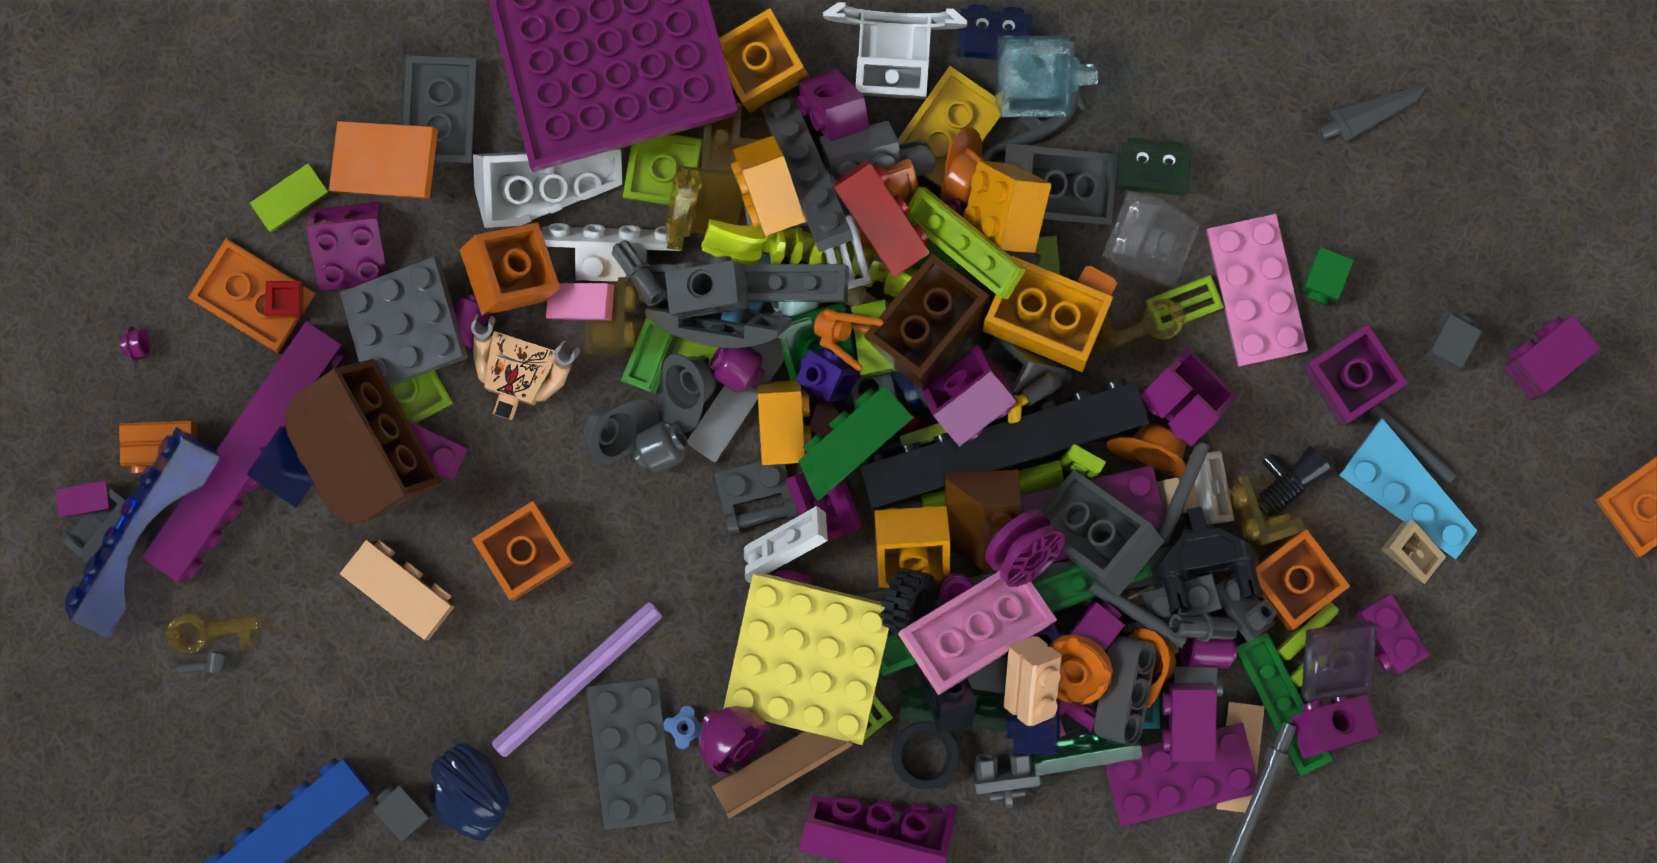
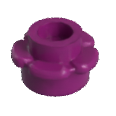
M128 327L125 332L126 335L121 336L120 347L125 356H128L131 361L136 362L141 357L149 356L151 341L145 329L135 330L134 327Z

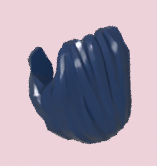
M458 743L450 751H446L443 756L438 757L433 762L431 775L435 782V789L431 788L428 791V801L433 806L435 817L447 827L455 829L461 835L474 840L485 841L502 821L504 810L509 806V795L489 758L469 744Z

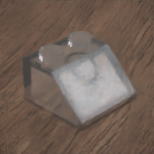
M1128 191L1102 257L1122 269L1174 289L1200 224L1161 198Z

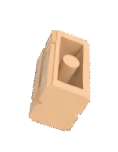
M1032 636L1010 644L1008 652L1004 708L1013 715H1017V718L1026 726H1034L1054 718L1058 708L1056 699L1061 678V654L1052 647H1048V644L1038 636Z

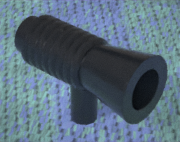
M1312 446L1305 450L1290 470H1287L1271 454L1262 464L1276 479L1274 483H1271L1270 486H1267L1266 489L1259 493V499L1255 501V504L1268 518L1273 514L1278 515L1291 502H1294V499L1301 496L1305 492V488L1333 473V470L1321 454Z

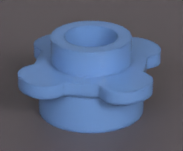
M690 706L682 707L678 715L665 719L663 724L664 730L672 734L675 738V745L680 749L687 748L691 740L700 736L704 727L694 716L695 711ZM687 724L688 730L683 731L681 726Z

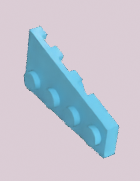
M1381 417L1339 475L1403 522L1409 520L1416 522L1435 545L1457 559L1477 532L1476 528Z

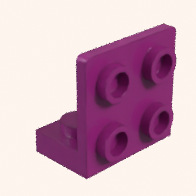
M380 201L309 210L306 230L317 285L320 291L355 287L388 274L380 232L382 217Z

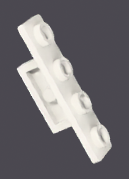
M554 223L543 227L541 232L546 247L575 248L576 280L627 282L625 278L626 273L612 255L613 246L623 240L630 242L643 262H647V250L681 251L684 240V231H679L669 226L647 230L640 229L634 225H626L615 229L605 228L599 224H590L583 228L569 227V225L564 223Z

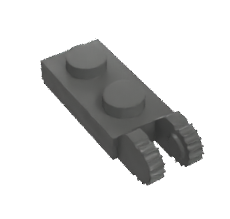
M1212 573L1185 580L1192 609L1181 613L1180 608L1178 609V614L1197 616L1201 613L1222 609ZM1164 587L1143 592L1142 596L1129 599L1139 606L1145 604L1147 611L1169 623L1174 615L1169 613V605ZM1130 620L1126 622L1123 631L1127 633L1145 628V626L1136 620Z

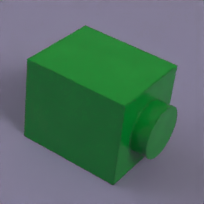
M1320 247L1315 251L1300 291L1307 293V299L1316 304L1327 306L1328 302L1335 303L1341 295L1354 260Z

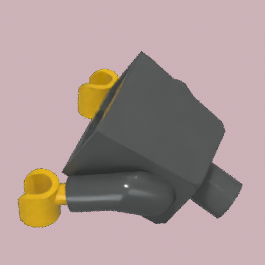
M995 336L988 349L984 350L986 355L1004 375L1011 391L1020 394L1019 396L1014 395L1017 402L1012 405V409L1008 413L1009 423L1020 421L1022 406H1031L1040 399L1052 400L1060 388L1068 387L1071 382L1072 373L1063 364Z

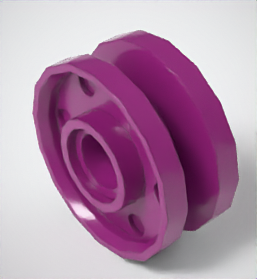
M1033 509L1012 519L996 534L986 550L985 561L994 571H1000V577L1008 587H1019L1038 577L1054 562L1064 546L1065 536L1057 526H1050V520L1042 510Z

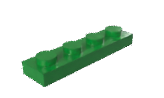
M1264 632L1249 643L1246 641L1238 645L1237 656L1278 735L1283 721L1292 723L1291 716L1303 713L1302 705L1304 703L1268 632ZM1294 733L1287 753L1298 776L1301 777L1333 761L1329 752L1303 758Z

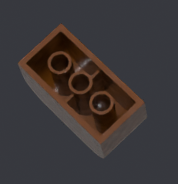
M374 359L333 368L296 394L290 401L285 417L288 437L297 452L299 461L305 466L310 475L316 492L322 497L331 513L340 520L348 523H360L403 509L443 483Z

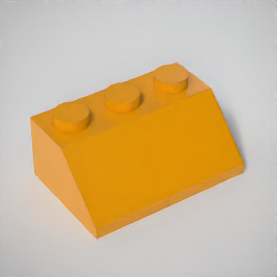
M1012 256V258L1026 268V271L1008 299H1001L998 295H995L984 321L983 332L1083 372L1113 296Z

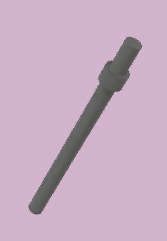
M1283 721L1274 745L1268 747L1264 757L1266 764L1224 863H1240L1280 768H1284L1289 757L1287 750L1296 731V725Z

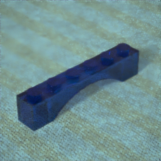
M177 427L171 436L167 435L162 440L158 449L159 455L154 464L145 468L139 480V488L134 496H129L125 500L121 508L120 519L115 527L111 526L108 528L102 539L103 546L96 557L92 556L88 560L81 582L77 587H72L66 596L65 609L70 621L106 638H109L127 609L124 594L125 572L130 553L138 537L149 522L167 505L185 494L202 488L220 459L213 445Z

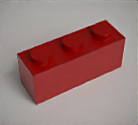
M865 160L831 184L888 271L895 277L930 253L925 246L930 240L918 223L912 226L906 218L905 214L910 212L901 196L896 194L892 197L885 185L890 180L879 163L872 166L869 161Z

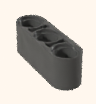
M1118 635L1110 643L1107 655L1110 658L1113 669L1112 679L1107 690L1098 701L1094 729L1098 737L1131 746L1139 740L1142 733L1156 661V648L1150 642Z

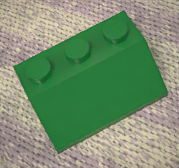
M885 385L876 393L871 388L868 389L854 402L859 407L851 415L844 410L828 424L833 430L823 438L818 433L803 446L807 453L798 461L813 496L818 501L913 418Z

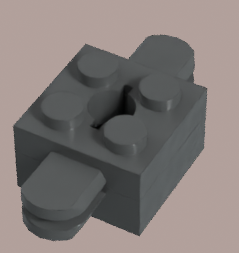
M889 121L869 125L868 129L832 141L826 136L820 137L823 165L831 183L865 160L869 161L872 166L879 163L882 169L895 166L897 162L910 158L916 177L931 173L935 167L936 160L929 144L921 139L899 145ZM835 191L844 215H849L850 212Z

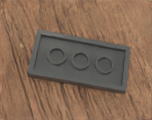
M658 678L586 687L604 830L676 821Z

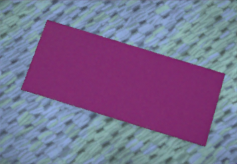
M106 480L56 489L59 518L109 509Z

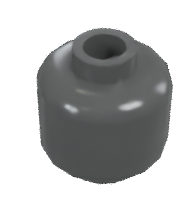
M661 421L636 436V449L633 450V454L641 468L647 467L651 472L661 474L685 459L686 450L689 445L684 432L677 424L671 425L666 421Z

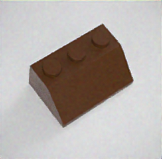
M932 253L880 315L879 319L883 320V325H872L864 334V337L899 373L924 391L988 314L991 307L990 298L986 292Z
M1018 470L945 473V506H947L950 547L981 570H993L985 561L986 550L996 534L1012 519L1021 514Z

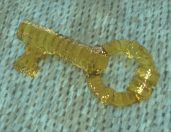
M1169 299L1154 300L1147 306L1141 322L1132 325L1130 328L1123 329V331L1116 332L1112 328L1113 323L1110 316L1105 318L1107 322L1103 323L1101 327L1104 330V338L1097 341L1101 353L1104 354L1144 335L1158 340L1172 339L1182 329L1186 315L1184 311H1181L1183 309L1180 303L1176 304ZM1161 308H1167L1169 315H1174L1171 317L1174 325L1165 331L1157 330L1154 321L1151 319L1152 314Z
M182 614L172 620L168 629H165L168 647H173L180 653L192 655L202 650L211 637L237 633V636L240 638V650H245V645H248L249 649L254 648L253 639L249 636L251 630L259 629V623L256 615L231 619L229 621L225 620V622L208 623L198 616ZM192 623L197 626L199 640L194 645H182L181 636H179V626Z

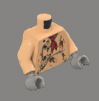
M479 314L475 315L471 324V331L474 334L473 359L478 379L484 383V388L487 391L499 394L493 411L494 415L513 421L519 401L535 406L537 401H546L564 386L572 366L571 363L580 354L579 347H576L572 355H569L564 351L566 340L562 341L554 351L496 331L491 336L495 325V318L490 316L488 326L484 327L478 322Z

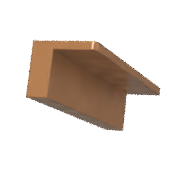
M804 731L713 785L712 788L724 807L727 817L730 819L853 746L851 740L847 742Z

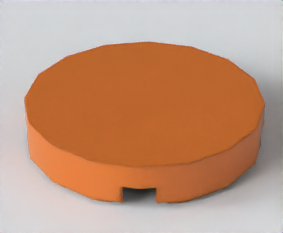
M1065 635L1052 641L1049 647H1052L1061 654V678L1057 697L1068 703L1073 701L1082 702L1081 705L1090 704L1100 699L1110 685L1113 673L1110 658L1103 648L1090 638L1080 635Z

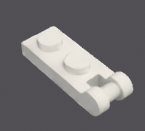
M816 506L747 544L744 547V560L748 563L745 566V580L751 583L752 575L755 571L768 574L828 541L826 513Z

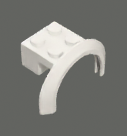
M838 2L823 12V17L826 20L860 25L856 89L863 96L927 99L931 30L959 29L967 26V20L954 9L946 8L945 12L894 13L857 9L847 6L846 3Z

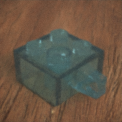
M1069 35L998 36L995 105L1002 117L1068 116L1071 114L1072 92L1078 91V85L1098 84V69L1095 65L1080 64L1079 58H1074L1075 45Z

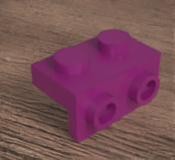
M804 473L786 479L799 516L816 506L826 513L828 541L862 527L845 478L819 501L813 496Z

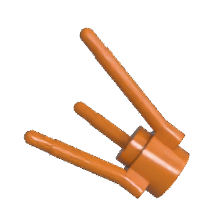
M827 308L818 314L814 324V332L817 336L822 337L820 346L830 349L857 371H861L862 365L836 343L846 341L852 330L865 334L870 328L866 325L882 326L883 320L837 312Z

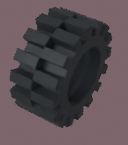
M900 568V571H895L894 578L890 577L888 580L889 589L885 588L883 592L886 595V599L881 601V607H885L881 612V618L885 619L883 621L884 627H888L890 632L899 633L905 627L937 609L938 605H935V601L939 600V593H936L939 586L935 582L936 578L931 576V574L906 568Z

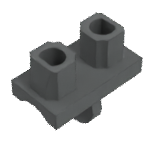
M1235 573L1216 585L1222 608L1227 613L1222 618H1231L1234 622H1237L1238 630L1248 643L1276 623L1274 617L1277 615V610L1271 602L1266 600L1260 602L1258 598L1252 600L1251 595L1248 596L1249 601L1240 600Z
M1027 748L1010 751V766L999 768L995 754L985 753L976 755L975 771H970L971 782L974 784L976 795L988 793L989 801L1003 800L1004 808L1007 810L1013 809V798L1025 797L1024 788L1040 786L1039 773L1032 762Z

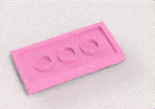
M1273 214L1208 228L1206 230L1237 367L1306 353L1308 348L1277 215Z
M1000 571L905 627L898 635L937 694L940 695L1008 653L1010 644L1037 635L1053 625L1057 619L1031 581L1019 587H1008L1001 579Z

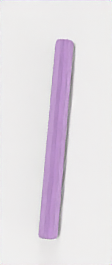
M646 603L492 741L495 750L503 757L513 752L662 618L660 611L652 603Z

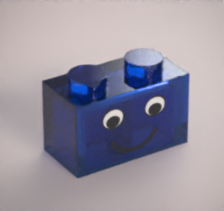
M980 4L968 5V9L961 8L960 15L967 20V26L959 28L957 57L1027 63L1032 14H1025L1024 9L1017 7L1003 8V12L989 11L988 6Z

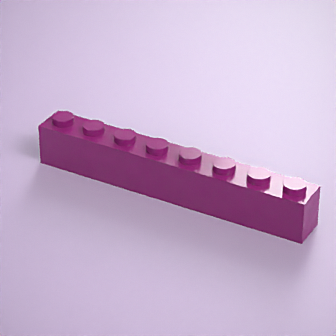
M307 321L304 323L142 556L144 560L176 582L184 583L187 578L193 580L203 566V562L200 559L206 550H214L221 541L224 533L220 530L228 519L230 521L235 520L244 507V503L241 502L242 498L248 490L252 492L256 490L265 476L261 471L269 460L274 462L284 450L285 445L282 441L287 435L285 417L290 401L296 394L333 368L343 365L346 356L343 355L346 350L344 346Z

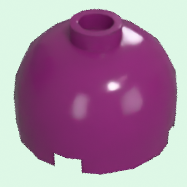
M731 706L720 711L715 709L707 714L702 721V726L704 727L699 736L698 748L702 759L720 778L728 777L733 774L728 768L732 767L739 760V766L743 767L762 747L767 739L762 732L763 730H770V726L748 708Z

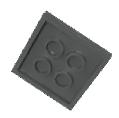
M433 256L340 292L359 362L374 359L389 387L468 358L440 258Z

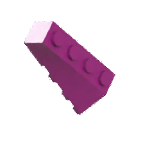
M812 796L798 850L846 863H946L957 806L944 805V809L939 810L928 809L927 804L913 803L911 808L892 806L891 801L878 800L876 804L868 805L861 804L859 799Z

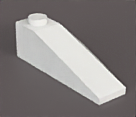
M615 149L536 172H532L526 152L473 154L475 193L485 228L522 226L538 217L554 213L575 202L586 200L622 185L621 149Z

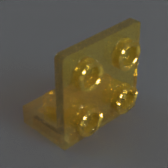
M676 165L665 221L667 249L681 250L684 236L689 237L691 232L706 234L709 219L737 225L742 204V193L733 172Z
M618 277V284H612L615 285L612 321L586 320L585 355L628 356V347H635V326H633V322H629V312L636 311V291H634L633 286H629L626 277Z
M1248 474L1241 475L1232 480L1233 488L1229 489V494L1235 509H1242L1245 521L1241 522V528L1247 543L1253 541L1254 547L1257 548L1305 531L1302 518L1298 517L1291 520L1289 513L1264 522Z

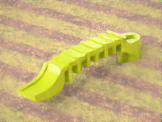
M709 219L706 235L701 245L702 251L716 257L730 256L732 260L740 264L759 263L762 252L769 253L771 264H781L784 257H788L789 264H799L800 260L806 261L808 264H828L825 251L819 252L812 233L802 231L800 227L795 229L787 228L765 236L760 225L755 227L753 225L740 226ZM847 242L846 247L854 277L856 275L861 276L853 245ZM838 246L833 247L837 264H843ZM862 247L872 282L869 285H865L867 287H871L875 280L883 282L884 293L895 298L918 271V269L910 266L893 277L874 248Z

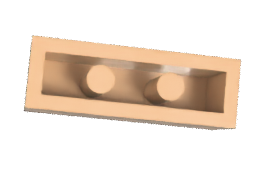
M366 540L341 571L340 575L422 639L429 640L455 607L448 602L452 596L436 583L431 588L420 580L424 574L408 561L403 566L392 558L396 552L381 540H378L375 544Z

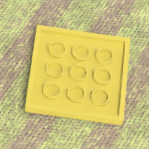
M755 571L751 579L724 708L731 706L748 708L766 722L847 742L851 740L852 743L863 745L889 633V628L883 625L885 619L881 618V612L885 607H881L880 601Z

